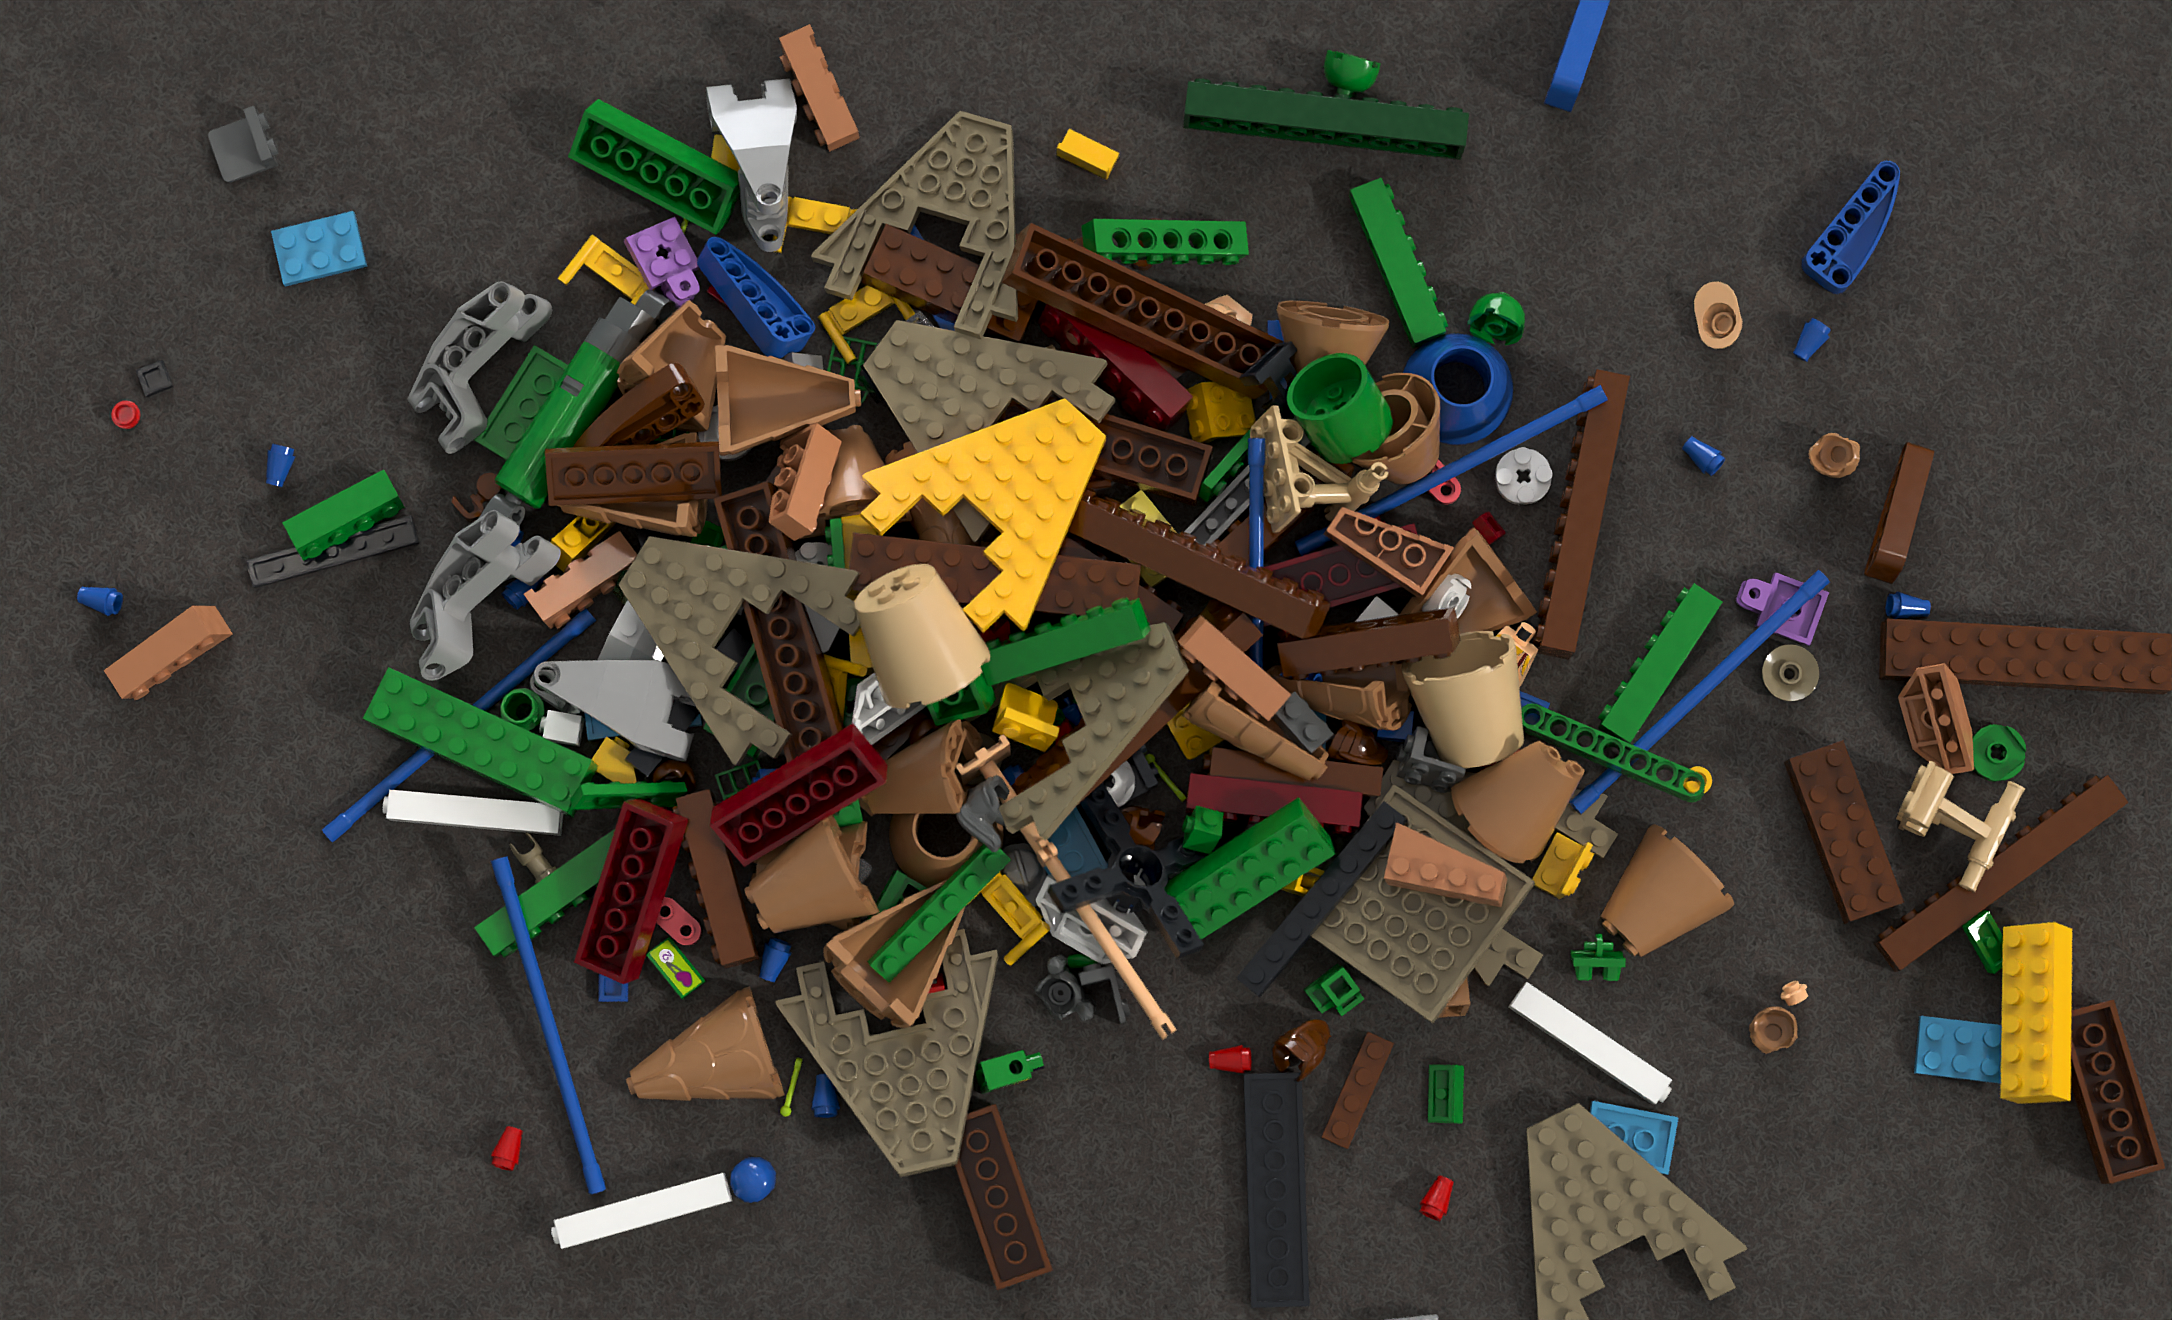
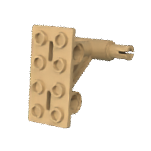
M1278 405L1271 406L1251 426L1250 438H1265L1264 497L1268 508L1267 520L1271 524L1273 533L1280 532L1301 512L1300 508H1310L1314 504H1330L1324 510V513H1327L1325 517L1330 522H1332L1342 507L1355 511L1361 504L1367 503L1369 497L1378 490L1379 483L1388 476V472H1384L1387 470V467L1381 462H1376L1370 469L1360 471L1351 479L1298 443L1303 437L1302 426L1293 419H1281ZM1298 465L1326 484H1315L1308 474L1299 471Z
M1930 761L1927 767L1921 765L1911 789L1907 793L1896 818L1901 821L1898 828L1925 837L1931 823L1936 825L1940 823L1974 839L1975 842L1967 856L1969 864L1958 885L1969 891L1976 892V888L1985 870H1989L1994 864L1992 859L2010 822H2014L2016 818L2014 810L2025 788L2008 781L1999 803L1992 805L1983 822L1944 798L1954 776Z

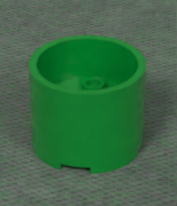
M1334 353L1314 360L1295 376L1288 389L1287 403L1297 422L1302 426L1304 433L1317 454L1325 461L1336 464L1351 463L1352 458L1368 450L1373 453L1384 443L1390 434L1393 426L1390 407L1363 361L1354 355Z

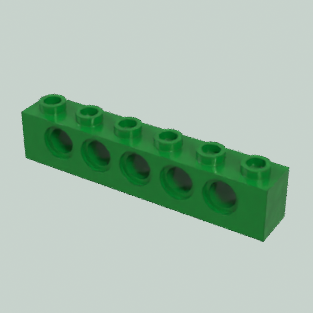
M1092 219L1081 226L1084 248L1111 261L1121 260L1122 264H1132L1138 262V260H1146L1147 264H1159L1164 262V260L1172 261L1174 265L1186 264L1189 261H1197L1198 265H1208L1214 263V261H1222V265H1235L1239 263L1241 258L1249 255L1246 222ZM1112 238L1117 241L1118 247L1114 245ZM1138 238L1142 241L1143 247L1139 244ZM1163 239L1167 241L1168 247L1164 244ZM1189 240L1192 241L1194 248L1189 244ZM1214 240L1218 243L1219 248L1215 246Z

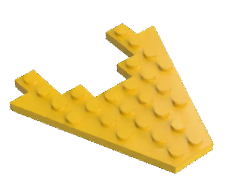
M1061 399L865 473L862 476L863 481L879 496L861 512V517L882 536L922 498L942 516L951 510L962 498L967 500L1002 533L983 551L984 556L1002 573L980 592L963 611L968 619L983 633L1003 614H1006L1024 631L1028 626L1104 446L1106 435L1067 399Z

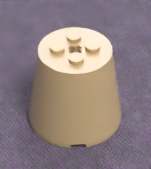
M917 564L892 571L869 584L855 600V609L880 692L885 703L890 707L907 709L910 703L921 701L924 706L950 696L982 673L980 666L990 660V651L936 570L930 565Z
M1493 631L1461 633V641L1455 651L1450 653V657L1434 659L1433 655L1422 657L1421 661L1415 663H1405L1404 660L1402 664L1403 676L1425 727L1429 729V736L1440 761L1463 768L1479 767L1500 761L1518 751L1523 745L1524 735L1516 645L1514 639L1505 633L1500 637L1494 636Z

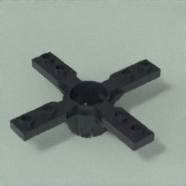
M1102 782L1080 804L1111 855L1108 860V866L1106 869L1096 868L1054 883L1048 888V894L1061 915L1106 899L1114 906L1118 899L1119 902L1116 905V910L1121 913H1127L1130 905L1133 906L1129 913L1140 912L1143 909L1145 912H1148L1176 959L1200 951L1204 943L1175 897L1167 895L1164 888L1168 883V875L1189 868L1209 854L1183 848L1184 837L1168 842L1166 847L1156 851L1147 846L1135 844L1129 834L1130 825ZM1222 836L1212 852L1226 844ZM1129 864L1126 872L1137 876L1142 868L1143 870L1139 877L1146 886L1132 883L1121 871Z

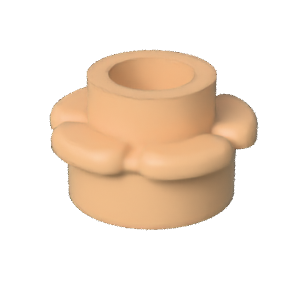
M1798 981L1786 984L1782 988L1784 992L1781 993V999L1785 1000L1788 1006L1805 1000L1808 997L1805 990L1807 985L1799 984Z

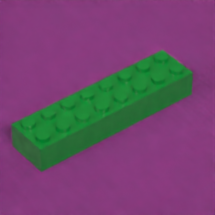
M389 667L363 717L373 727L572 818L577 809H572L571 797L580 785L591 782L598 768V765L593 760Z

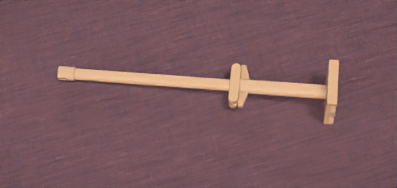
M1004 734L999 737L997 744L987 750L983 747L975 753L974 759L963 766L959 763L955 767L956 776L962 786L981 774L986 780L989 777L998 775L1004 780L1010 790L1007 799L1004 800L998 797L1001 803L1004 804L1017 796L996 765L1011 755L1010 743ZM1034 821L1020 829L1037 854V860L1043 868L1047 866L1057 882L1071 878L1058 858V850L1052 842L1049 843L1048 840H1044L1039 835ZM1090 904L1076 909L1152 1021L1151 1024L1161 1039L1167 1038V1034L1162 1028L1164 1025H1166L1171 1034L1174 1033L1176 1028L1166 1013L1162 1012Z

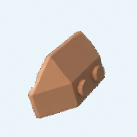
M1945 663L1917 668L1898 696L1912 749L1928 762H1934L1936 766L1951 774L1973 771V734L1958 679Z

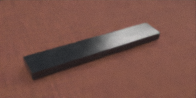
M410 515L373 525L366 531H359L348 537L345 542L333 545L323 550L319 556L308 558L304 561L296 548L292 547L248 559L246 562L253 588H258L419 544L413 517Z
M734 628L716 648L737 662L730 676L742 663L752 646V643ZM674 700L668 724L672 725L671 728L685 732L700 712L696 706ZM635 746L625 758V761L647 778L664 756L640 750Z

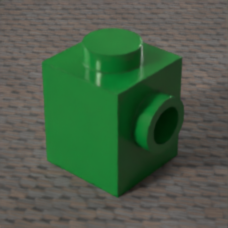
M1196 805L1191 815H1186L1183 822V848L1211 854L1222 836L1224 813Z

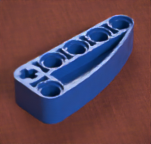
M1610 0L1579 1L1544 104L1568 112L1572 111Z
M1883 161L1877 165L1804 256L1801 265L1803 271L1827 291L1833 294L1843 293L1862 270L1879 242L1897 195L1900 170L1896 163ZM1879 172H1887L1891 177V181H1883L1879 177ZM1862 193H1870L1874 198V202H1865L1862 199ZM1847 213L1854 215L1857 224L1847 223L1844 215ZM1827 236H1837L1840 245H1831L1828 242ZM1816 257L1821 260L1817 266L1812 263ZM1832 274H1841L1844 277L1845 284L1835 283Z
M709 238L697 258V264L759 349L767 357L773 356L776 358H782L789 353L803 350L815 330L813 321L803 308L776 279L741 250L722 238Z

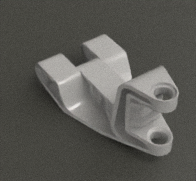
M790 78L764 81V84L761 85L762 98L738 101L737 95H734L732 85L706 87V100L712 132L719 131L740 167V170H738V180L744 222L760 249L766 252L777 251L783 244L787 222L789 175L787 163L794 124L797 120V106ZM773 234L777 239L766 241L763 239V236Z
M501 281L496 282L460 306L432 344L408 396V402L417 413L425 412L435 404L440 403L439 407L442 411L446 412L447 418L451 420L438 438L439 444L446 453L452 454L459 451L478 437L487 426V418L471 390L468 380L511 337L526 342L549 320L552 314V306L546 299L533 294L524 295L523 291L515 286ZM535 304H536V309H535V311L532 313L533 307H534Z
M495 510L489 511L456 533L451 544L435 567L409 623L412 636L420 641L430 639V644L419 659L422 677L427 680H438L467 664L473 656L470 611L496 587L508 579L517 578L529 586L534 585L557 564L561 555L560 548L538 535L523 544L519 543L515 547L511 544L518 536L519 526L515 521ZM420 624L427 625V629L419 630L417 627ZM429 664H440L435 669H426Z
M659 660L551 661L540 663L536 667L529 682L530 690L534 691L542 700L556 709L569 714H577L582 710L626 738L640 750L678 761L687 760L694 734L671 728L672 725L668 724V719L674 700L692 706L696 705L668 663ZM542 668H550V669H552V670H541V669H542ZM539 676L548 677L551 683L541 682ZM535 684H536L538 687H540L541 689H543L544 691L538 690V689L535 687Z

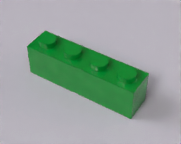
M383 469L282 523L304 561L308 558L319 556L323 550L333 545L345 542L348 537L359 531L370 529L376 522L384 518L395 516L399 510L405 507Z

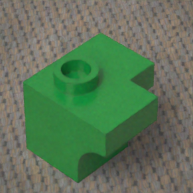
M1339 964L1333 966L1303 989L1321 1014L1334 1007L1338 1014L1343 1016L1364 1000L1356 983L1344 967Z

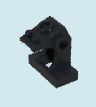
M1292 341L1275 344L1239 377L1245 387L1263 383L1268 388L1272 399L1261 406L1263 409L1268 410L1271 406L1278 405L1280 415L1291 418L1294 415L1287 403V393L1290 384L1298 374L1289 361V358L1298 351ZM1283 378H1285L1287 382L1286 389H1284V387L1280 383V381Z

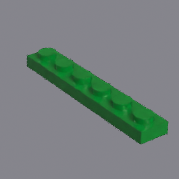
M983 844L867 961L869 965L890 983L1011 861V858L1001 848L993 853Z

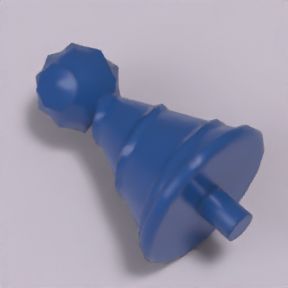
M1069 697L1063 699L1066 706L1062 707L1061 710L1065 717L1077 726L1083 718L1078 705L1071 702Z

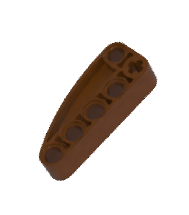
M678 363L669 364L646 378L613 403L586 429L573 447L649 444L699 414L704 408V400L684 367Z
M1909 442L1905 443L1865 567V576L1893 584L1902 571L1932 464L1934 450Z

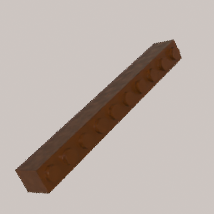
M2097 775L2093 776L2083 784L2085 790L2078 795L2075 792L2070 793L2060 801L2063 806L2055 812L2050 808L2037 818L2040 823L2032 829L2027 825L2014 834L2017 840L2010 845L2006 841L1999 845L1992 859L1994 864L1992 868L1985 870L1976 888V892L1969 891L1958 885L1962 879L1961 875L1946 884L1949 889L1942 895L1936 892L1923 902L1926 906L1919 912L1914 908L1902 916L1900 919L1903 923L1894 929L1891 925L1879 933L1878 937L1880 940L1874 945L1892 969L1897 972L1905 968L2129 802L2108 775L2100 779Z

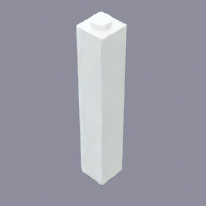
M389 790V797L385 796L383 800V813L387 814L386 818L390 821L561 836L564 813L542 803Z
M1528 982L1522 985L1508 1008L1652 1105L1656 1104L1658 1100L1663 1103L1672 1089L1668 1086L1672 1081L1670 1078Z
M720 1173L554 1220L555 1227H552L551 1231L555 1244L560 1243L561 1249L731 1202L732 1197L725 1173Z

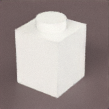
M548 710L547 717L543 716L541 719L539 732L543 733V738L552 742L580 747L585 719L580 715Z

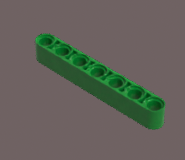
M1531 703L1523 706L1521 709L1523 731L1529 735L1686 802H1697L1704 795L1705 781L1698 772L1540 705ZM1528 714H1537L1540 717L1539 722L1534 725L1527 724L1524 719ZM1555 725H1563L1567 730L1562 736H1555L1551 733V729ZM1582 736H1589L1592 738L1593 743L1589 747H1581L1578 745L1577 740ZM1609 747H1615L1620 752L1618 757L1613 759L1607 758L1603 753ZM1637 758L1643 759L1646 762L1645 768L1642 770L1633 769L1630 765L1632 760ZM1661 770H1669L1673 777L1671 780L1664 782L1658 779L1657 774ZM1688 781H1695L1699 784L1700 789L1695 793H1689L1683 786Z

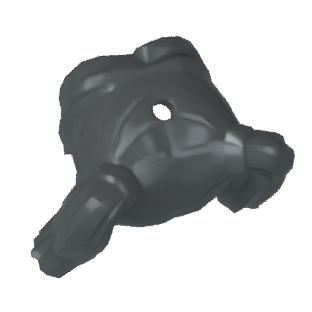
M998 775L987 778L986 781L979 783L974 788H969L966 803L961 806L960 812L956 813L957 819L963 828L987 846L993 853L999 850L1001 839L992 827V824L995 821L1005 826L999 810L998 797L1005 800L1010 791L1004 780Z
M1061 954L1052 959L1050 958L1047 962L1050 974L1043 980L1038 981V984L1034 987L1035 993L1044 1002L1052 1017L1057 1021L1074 1012H1077L1082 1021L1091 1019L1096 1011V1001L1090 998L1088 994H1085L1077 978L1069 971L1068 958ZM1059 990H1062V991L1064 992V994H1063V995H1059V994H1058Z

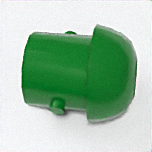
M527 688L514 689L503 698L500 706L501 719L530 731L540 724L544 715L543 701L532 690ZM520 704H529L532 707L530 715L524 720L519 719L516 716L517 707Z

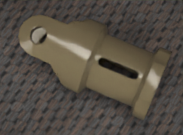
M526 832V836L534 845L530 852L519 854L511 843L509 845L522 866H527L536 878L535 883L537 884L557 870V868L550 865L542 854L543 849Z

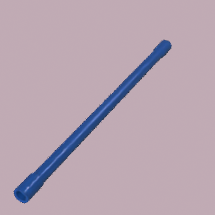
M1601 385L1578 396L1575 400L1356 512L1376 518L1555 425L1606 402L1608 399ZM1328 526L1295 541L1301 556L1331 541L1330 538L1324 535Z
M1248 438L1249 566L1255 569L1257 566L1263 567L1265 438ZM1249 614V619L1263 634V620ZM1263 636L1249 648V658L1262 669Z
M1817 570L1800 586L1799 590L1633 745L1648 751L1807 601L1813 599L1830 583L1829 579L1821 571ZM1639 758L1632 760L1630 765L1632 766ZM1607 768L1595 781L1577 794L1569 802L1570 805L1581 815L1622 774Z
M586 608L582 610L562 630L472 705L484 711L489 710L533 673L540 663L546 662L569 641L579 636L591 626L596 619ZM420 748L347 811L341 813L322 829L323 833L331 842L337 840L360 817L387 796L389 790H394L435 754Z
M508 856L491 861L497 884L501 889L582 1162V1170L589 1194L598 1193L606 1190L600 1166L594 1155L518 899Z

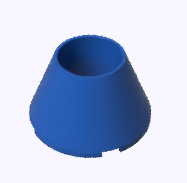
M1446 334L1428 341L1411 355L1403 370V373H1412L1427 379L1435 388L1440 400L1441 443L1464 445L1479 441L1498 428L1510 409L1513 397V381L1510 370L1501 354L1490 344L1477 337L1466 334ZM1451 362L1468 364L1482 377L1485 389L1484 396L1470 404L1450 402L1439 393L1434 381V372L1442 365Z

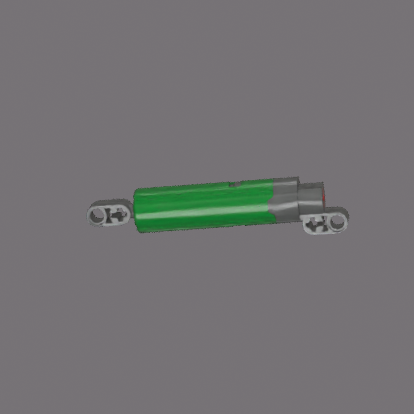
M647 290L641 295L636 305L619 297L607 317L597 320L495 477V483L508 493L506 496L501 493L493 496L480 517L489 511L495 510L515 521L519 526L525 516V508L520 505L522 502L535 509L542 506L548 496L545 449L573 448L586 429L600 416L617 390V380L619 378L617 371L622 361L675 312L676 305L673 301L654 290Z

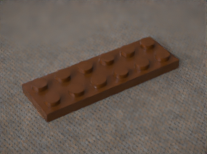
M719 441L545 449L549 506L714 499L722 496Z

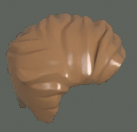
M1828 433L1823 435L1810 448L1808 453L1811 460L1810 463L1816 471L1829 478H1841L1850 475L1858 466L1860 446L1857 442L1843 438L1837 433Z
M1782 1007L1764 1008L1756 1014L1750 1024V1038L1754 1045L1765 1054L1778 1051L1780 1048H1789L1797 1039L1798 1027L1793 1014Z

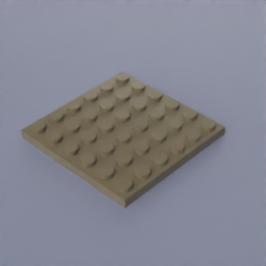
M1394 784L1374 812L1385 801L1407 819L1404 826L1504 872L1507 883L1502 906L1496 907L1388 885L1384 875L1391 849V840L1311 937L1433 1024L1535 885V882Z

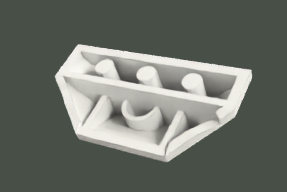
M627 600L607 637L598 660L662 661L664 655Z
M874 672L857 684L852 724L854 723L869 743L873 745L927 705L923 706L922 702L918 701L910 703L907 709L888 706L881 695Z
M1048 875L1035 901L1038 907L1041 908L1044 920L1049 925L1052 936L1100 964L1111 963L1076 910L1061 915L1047 892L1050 885L1057 883L1052 875ZM1106 899L1090 904L1126 959L1136 957L1148 931L1135 913H1129L1130 909H1128L1127 913L1117 911V901L1114 906Z

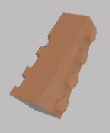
M809 24L779 38L783 55L779 58L785 71L791 70L795 80L791 81L797 97L803 95L806 101V105L802 107L808 120H814L818 127L814 133L820 146L826 144L830 152L859 139V133L844 98L840 97L838 93L840 91L834 76L827 69L828 65L824 58L825 56L821 48L815 44L814 32Z
M818 423L780 440V448L784 452L783 455L778 457L777 466L781 468V472L775 477L774 481L778 491L772 496L769 523L794 541L810 535L816 529V520L825 501L824 495L827 486L832 480L831 473L834 464L839 458L838 452L842 441Z
M1344 507L1338 511L1324 532L1325 536L1418 598L1424 594L1454 549L1452 546L1441 544L1430 538L1405 531L1400 527L1383 523L1375 518Z
M620 531L591 549L587 553L588 559L579 558L568 564L564 570L565 574L562 576L559 574L556 576L551 575L545 579L541 589L536 593L533 589L524 593V596L550 629L555 626L558 629L571 620L569 616L578 609L581 612L585 608H589L594 603L592 600L600 593L605 595L617 586L615 582L626 574L637 553Z
M191 606L106 668L104 672L122 699L134 698V700H138L149 693L150 687L166 681L171 677L172 673L188 665L195 658L233 635L215 606Z
M1202 616L1196 620L1178 641L1184 647L1181 653L1193 664L1198 659L1206 666L1202 671L1214 682L1218 678L1227 685L1223 690L1236 701L1239 697L1248 703L1245 709L1256 719L1262 715L1269 721L1291 696L1287 690Z
M1396 822L1384 875L1388 885L1496 907L1502 906L1507 883L1504 872Z

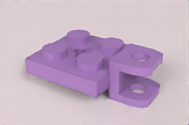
M675 217L625 238L624 243L649 290L661 286L660 289L664 296L673 301L676 308L680 307L687 300L693 301L694 295L699 292V283L693 272L698 270L699 266L697 264V257ZM659 248L668 251V259H664L663 256L657 257L656 253Z
M1779 573L1773 574L1770 584L1758 579H1749L1741 583L1736 603L1744 609L1759 613L1755 627H1760L1799 590L1803 582ZM1750 590H1752L1755 594L1754 599L1751 598L1749 595ZM1821 590L1813 599L1807 601L1799 609L1798 615L1793 614L1774 634L1805 646H1810L1829 592Z

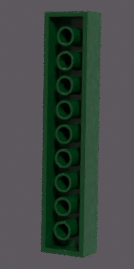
M1199 78L1194 79V82L1188 81L1183 128L1461 160L1466 146L1469 113H1465L1462 109L1456 107L1439 110L1429 104H1420L1418 107L1407 106V103L1402 101H1391L1390 104L1379 103V100L1375 98H1363L1362 101L1351 100L1350 96L1341 94L1334 95V98L1325 97L1322 93L1315 91L1298 94L1289 88H1280L1278 91L1267 90V87L1262 85H1251L1250 88L1239 87V84L1234 82H1223L1222 85L1211 84L1210 80Z

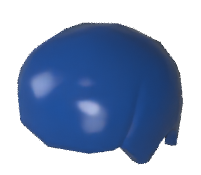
M762 1157L743 1159L734 1167L730 1176V1187L737 1198L748 1203L764 1199L774 1189L776 1184L774 1168L769 1161Z

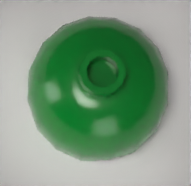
M1327 50L1324 63L1325 78L1331 85L1338 87L1336 93L1353 97L1354 92H1364L1375 83L1381 63Z
M1503 292L1490 293L1479 298L1473 305L1469 314L1468 325L1470 324L1471 334L1485 342L1494 344L1492 338L1506 341L1505 345H1512L1522 338L1525 327V313L1521 304L1509 294Z

